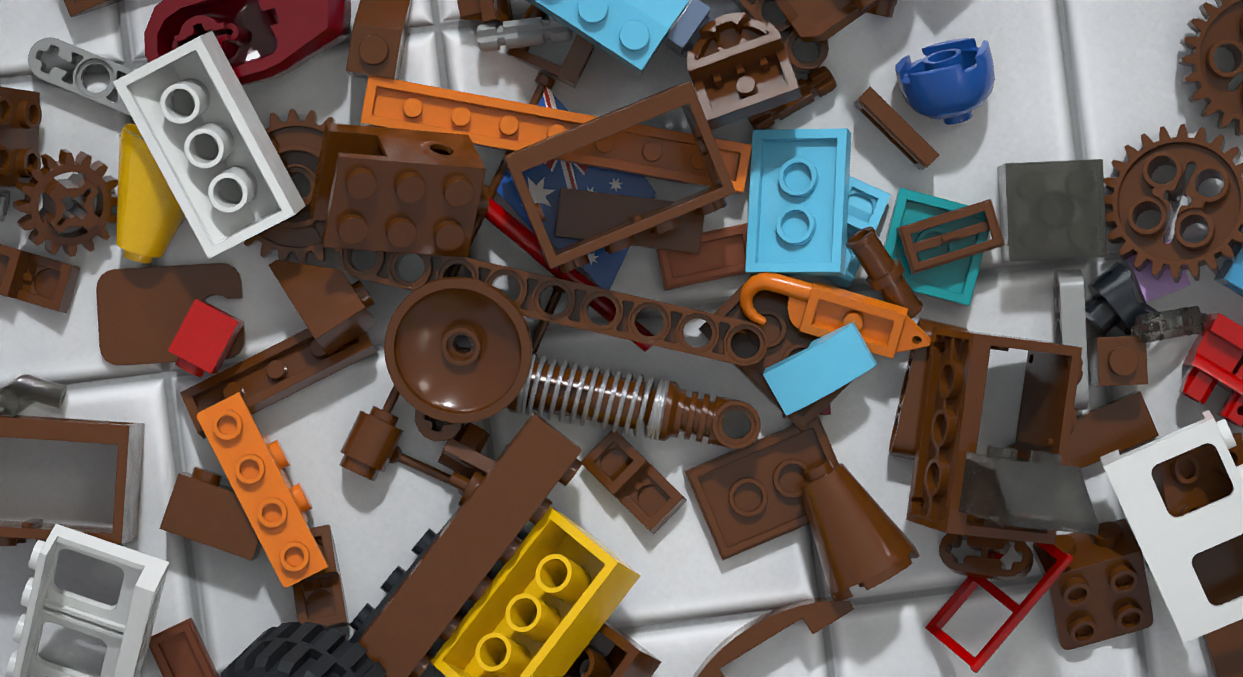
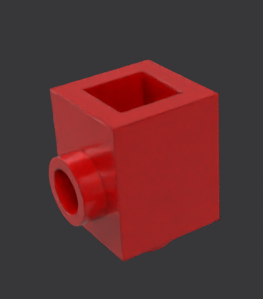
M195 299L168 352L178 356L175 363L176 366L201 378L204 371L210 374H217L244 321L202 299Z

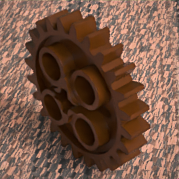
M1215 0L1218 8L1205 2L1199 7L1205 21L1193 18L1187 23L1189 28L1196 33V36L1185 37L1180 41L1181 45L1192 50L1191 55L1178 60V64L1191 67L1192 70L1191 74L1181 79V84H1196L1197 90L1192 93L1188 100L1190 102L1200 99L1205 100L1207 104L1201 112L1203 118L1217 112L1220 115L1216 128L1223 129L1233 121L1235 122V136L1239 137L1243 135V80L1233 92L1229 91L1228 84L1243 71V0ZM1217 48H1226L1234 56L1235 63L1231 72H1223L1215 65L1214 53Z
M1181 124L1177 137L1170 138L1168 131L1163 126L1160 127L1159 131L1160 141L1153 143L1144 133L1141 135L1143 149L1137 151L1135 148L1126 145L1124 148L1130 160L1127 163L1117 160L1111 162L1119 176L1118 178L1107 177L1103 179L1105 187L1112 191L1113 194L1100 197L1099 202L1102 207L1112 209L1113 211L1103 215L1101 221L1107 227L1117 226L1107 237L1111 244L1125 241L1118 252L1123 260L1135 254L1137 255L1134 261L1136 271L1141 272L1150 263L1152 264L1154 279L1159 280L1165 269H1170L1174 282L1179 283L1183 270L1189 269L1194 280L1199 281L1201 266L1207 265L1216 275L1219 273L1216 259L1222 256L1227 261L1234 263L1236 259L1231 249L1232 245L1235 244L1243 247V234L1241 233L1243 229V163L1235 165L1241 156V152L1236 146L1224 153L1225 138L1221 134L1211 143H1208L1207 132L1204 127L1198 130L1194 138H1189L1185 124ZM1190 164H1195L1196 170L1190 177L1185 190L1190 206L1182 205L1179 208L1173 239L1170 243L1166 244L1163 242V239L1174 219V211L1170 201L1178 202L1180 200L1187 167ZM1171 165L1177 169L1175 177L1168 183L1158 184L1151 180L1154 170L1159 166ZM1217 178L1224 183L1223 189L1216 196L1204 197L1198 193L1200 184L1206 179ZM1156 210L1162 214L1159 224L1154 228L1141 229L1136 225L1139 215L1144 211ZM1201 223L1209 228L1206 238L1200 242L1189 243L1183 239L1185 229L1191 224Z

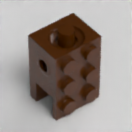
M325 123L309 212L313 220L325 221L322 238L323 247L468 257L476 214H485L489 207V187L483 184L486 168L469 135Z

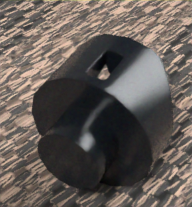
M1116 262L1088 284V289L1095 301L1085 308V315L1102 335H1105L1113 327L1117 326L1123 333L1130 336L1159 312L1146 303L1137 301L1133 292L1131 271L1120 262Z

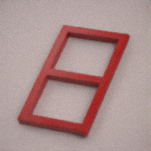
M1035 543L1057 561L1020 605L988 579L968 576L925 628L965 661L974 673H978L1073 561V557L1070 554H1065L1053 544ZM991 553V558L1000 560L1005 554ZM979 585L1013 613L977 656L974 657L945 633L942 628Z

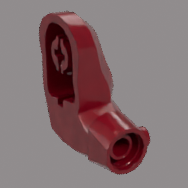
M163 0L154 7L144 32L145 56L149 63L187 42L213 31L242 86L268 81L290 73L315 56L344 41L350 34L351 0Z

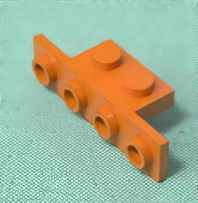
M238 392L199 412L197 419L282 586L285 588L290 587L329 567L307 525L310 519L306 512L313 509L304 488L300 483L292 486L284 470L291 464L282 445L278 440L270 443L267 435L262 436L241 393Z

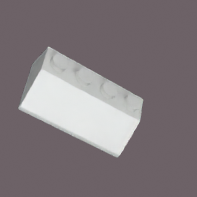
M213 31L203 34L113 81L208 259L294 216L306 206Z

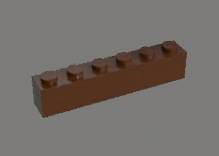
M535 412L531 414L357 642L368 650L366 655L374 663L379 661L387 671L386 677H420L432 660L427 651L437 638L443 642L450 638L462 621L457 612L467 599L473 603L480 599L493 581L487 576V573L497 560L504 564L510 560L523 542L517 535L528 520L534 525L540 521L553 503L547 496L558 481L566 486L582 466L583 462L577 459L582 451L581 448Z

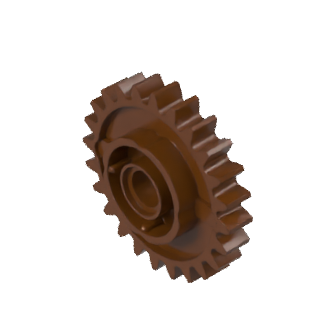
M290 109L286 122H282L274 112L270 113V127L265 128L286 170L290 177L297 174L306 175L310 181L311 188L309 194L302 199L306 206L297 214L244 241V245L247 247L255 245L260 241L262 243L260 256L267 258L276 249L278 250V258L281 261H288L290 255L295 253L298 262L306 264L310 252H313L320 262L325 261L326 247L322 245L325 221L313 220L309 210L325 123H335V119L332 117L327 118L322 125H318L317 114L312 110L308 113L305 121H300L294 109ZM332 248L336 252L340 253L341 248Z

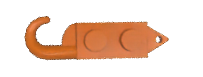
M762 272L749 278L743 284L739 293V304L743 314L751 322L760 326L765 325L767 320L755 310L753 297L757 292L767 290L789 297L787 307L789 318L792 324L800 329L799 331L822 337L854 321L869 350L872 353L892 359L895 353L927 347L931 344V338L907 315L908 308L817 281L810 283L779 273ZM918 336L921 340L916 341L913 337Z

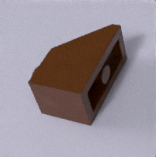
M360 0L354 20L346 71L350 76L368 79L369 75L399 80L412 0Z
M275 260L268 265L313 337L328 356L377 325L368 310L375 305V302L360 279L351 284L342 270Z

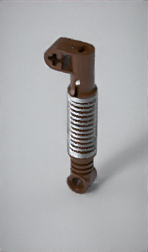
M535 353L532 355L531 369L523 388L507 406L510 412L521 413L522 415L526 413L527 416L531 415L532 410H536L540 417L543 412L548 413L547 418L549 420L553 418V414L559 415V422H562L564 416L569 417L570 424L574 423L575 418L580 419L581 427L588 420L591 421L590 426L592 429L596 426L597 422L601 423L602 430L606 429L607 424L612 425L613 433L617 431L618 426L623 427L622 432L624 435L628 433L629 429H633L635 437L639 434L642 421H645V439L649 437L651 440L655 439L657 441L659 439V441H666L670 437L678 438L679 432L685 433L684 439L690 440L691 434L696 435L697 442H702L703 437H708L707 444L731 449H742L751 445L757 439L761 429L760 417L757 411L750 404L741 400L716 396V401L714 402L710 401V394H704V399H698L699 392L694 391L692 392V397L686 396L687 390L681 389L676 382L669 381L668 379L666 381L661 379L658 386L654 388L655 380L653 376L649 378L646 390L643 392L645 382L642 374L638 376L637 380H633L631 372L626 378H622L621 370L616 373V376H612L610 368L606 370L605 374H601L599 366L595 368L594 372H590L589 364L585 365L583 370H580L578 362L572 368H569L567 360L562 363V366H559L557 358H554L551 364H548L546 356L542 357L540 362H538ZM415 409V424L418 431L425 438L432 441H446L454 438L465 425V423L444 424L441 431L435 429L436 421L428 419L427 415ZM733 410L744 412L750 421L748 432L740 438H731L722 429L724 416Z

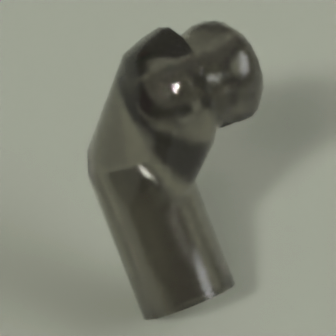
M29 374L20 375L0 388V415L15 417L35 402L60 409L66 396L67 386Z

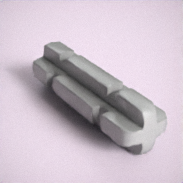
M550 16L549 20L544 21L542 17L504 21L503 26H498L496 23L480 24L477 26L476 32L478 47L483 52L500 50V46L506 45L507 49L544 45L546 40L560 43L568 42L572 39V31Z

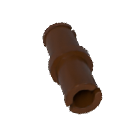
M871 226L866 227L852 235L846 245L852 250L867 273L866 282L871 290H878L885 302L908 308L907 315L911 319L918 315L923 309V303L917 298L902 275L904 267L899 260L891 258L876 235L875 229Z

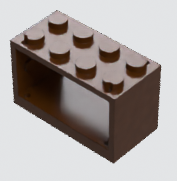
M691 81L680 83L502 156L547 266L550 269L558 266L562 273L590 263L587 254L604 247L605 252L612 254L636 244L633 235L649 229L650 233H654V235L674 229L682 225L679 218L680 215L694 210L696 215L704 216L728 206L725 197L736 193ZM682 107L713 186L646 214H632L628 216L629 221L554 251L542 223L546 221L539 202L534 203L522 172Z
M933 326L906 520L944 533L1055 545L1056 532L1060 529V521L1063 520V511L1060 505L1063 483L1067 480L1070 471V462L1067 456L1070 434L1074 431L1077 421L1074 404L1077 385L1083 376L1082 347ZM1009 348L1028 350L1005 519L1003 521L985 519L986 516L968 513L990 349L1009 351Z
M0 414V437L118 445L113 527L58 525L120 546L137 539L145 423ZM30 519L23 522L0 520V546H17V543H26V538L36 539V542L38 540L46 542L55 524L43 523V519Z

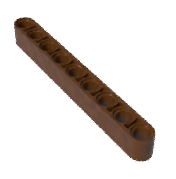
M341 248L340 250L342 268L349 275L359 279L414 291L430 281L445 278L453 266L458 264L465 265L471 271L473 279L486 282L492 286L502 276H513L520 285V293L514 303L522 315L741 366H750L758 363L767 351L768 340L765 332L758 325L739 319L467 257L417 254L423 260L424 272L418 280L408 282L400 275L399 264L406 255L413 253L376 251L375 264L370 269L361 271L352 262L354 249ZM551 286L561 287L568 296L566 309L556 315L547 313L541 305L543 292ZM598 297L611 299L616 307L614 320L604 326L593 323L588 315L590 303ZM655 308L662 314L664 326L657 335L645 336L637 330L635 320L637 314L642 309ZM695 318L705 320L712 330L709 342L701 347L689 345L683 337L685 324ZM742 329L753 331L759 340L757 352L748 358L738 357L731 348L733 335Z

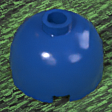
M975 38L954 39L922 48L923 54L927 57L912 63L910 55H907L895 65L901 92L909 106L915 112L930 119H943L947 125L969 120L973 116L972 111L980 107L992 93L995 81L993 58L989 43L983 40L981 46L977 47Z

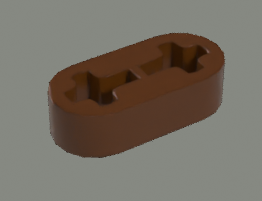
M947 533L939 545V555L942 562L952 572L964 576L1018 581L1027 576L1034 563L1033 553L1025 541ZM962 540H967V545L971 549L982 551L981 557L965 556L963 563H959L958 559L951 554L952 548H959ZM1009 546H1014L1015 551L1022 556L1021 562H1013L1010 570H1006L1005 564L1001 560L991 558V553L1007 554Z

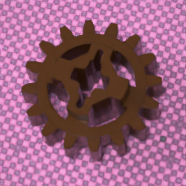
M67 149L60 150L59 161H55L46 153L41 155L44 167L38 170L28 165L25 169L32 179L29 183L17 182L15 186L25 194L24 199L13 202V207L16 210L26 213L25 216L17 221L18 226L24 231L32 230L28 239L37 246L45 241V250L53 255H56L61 245L64 252L70 257L76 255L77 245L79 244L89 252L93 251L94 243L92 239L98 235L100 238L108 240L110 235L104 226L107 222L117 223V216L111 212V207L117 206V195L110 193V191L118 185V180L111 175L104 176L108 167L99 160L91 164L92 156L83 151L79 152L75 161L72 153ZM68 172H77V173H78V174L73 173L68 179H59V180H56V179L54 178V177H56V176H58V175H60V174H63V173H68ZM42 192L43 207L39 211L38 203ZM67 195L70 196L71 201L74 203L69 210L62 203ZM97 195V205L94 212V198ZM68 227H82L70 233H63Z

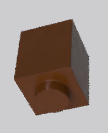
M1146 335L1087 338L1090 386L1148 384Z

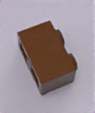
M194 467L192 474L187 472L179 473L159 529L251 561L257 559L262 545L233 488L220 484L222 475L199 467Z

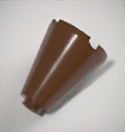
M828 459L804 472L807 481L800 485V490L827 587L834 601H842L853 597L849 588L857 584L859 587H865L866 590L876 587L912 564V558L920 556L915 545L843 463L833 466Z

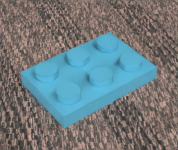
M847 128L753 130L745 272L748 275L753 276L762 272H770L786 276H845L852 134Z

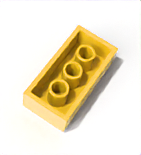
M550 506L430 663L446 677H563L641 575L574 520Z

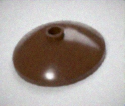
M468 277L440 278L415 289L395 310L385 335V362L396 389L415 409L429 417L444 422L472 423L499 413L517 397L528 378L532 364V339L521 311L499 289L486 282ZM459 335L469 337L472 342V348L466 350L460 348L456 343V337Z

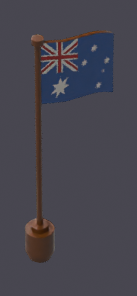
M538 72L534 81L538 86L529 104L568 111L550 91L556 80ZM506 151L505 154H504V156L507 155V154H510V153H512V152ZM502 158L489 186L490 197L494 200L496 193H498L532 230ZM557 160L547 161L522 172L534 203L539 202L546 221L542 223L551 245L557 249L580 241L555 237L561 188L653 199L656 194L644 176ZM478 213L476 214L470 247L484 220V217ZM604 247L587 254L590 263L581 266V268L599 288L610 290L630 247L612 254L605 252ZM462 265L453 266L448 271L446 277H457ZM395 385L382 409L373 406L369 414L361 410L359 411L340 451L344 454L339 464L340 466L372 481H375L379 471L385 472L404 432L395 427L399 418L391 414L400 395Z

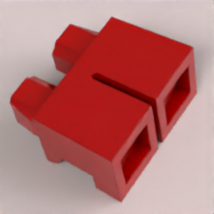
M1212 313L1208 315L1182 364L1189 369L1184 375L1179 392L1191 400L1204 405L1214 387L1218 385L1230 392L1218 415L1235 426L1243 428V327L1220 313Z

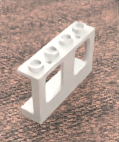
M1209 410L1202 413L1205 419L1120 455L1119 451L1115 450L1100 457L1105 472L1183 643L1243 619V596L1222 605L1216 606L1211 604L1192 566V559L1197 553L1243 534V464L1236 467L1228 450L1237 446L1226 420L1222 419L1216 422ZM1209 443L1214 445L1232 482L1233 490L1231 494L1183 516L1173 517L1168 513L1152 478L1151 472L1153 467L1203 444Z
M55 524L46 542L42 540L36 542L29 560L28 568L35 570L34 578H29L22 594L20 604L26 606L27 611L26 614L23 613L16 625L13 641L20 644L18 650L15 649L10 657L5 677H93L45 661L39 656V644L43 626L46 622H52L100 638L106 643L107 650L101 675L98 677H141L169 562ZM69 549L120 567L124 572V578L118 603L111 606L58 588L54 583V576L60 550Z

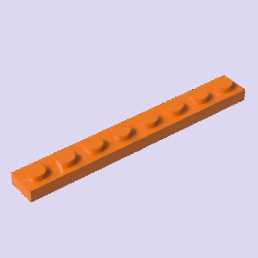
M369 75L360 125L469 135L475 146L514 152L595 119L597 116ZM637 124L552 159L709 188L713 186L693 134ZM714 138L736 193H744L752 145Z

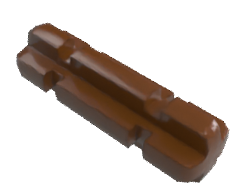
M822 66L807 75L808 79L803 80L801 78L797 80L803 98L747 117L753 129L765 130L774 125L775 119L779 118L782 120L814 102L815 96L818 95L821 98L833 91L837 85L830 70L826 66Z

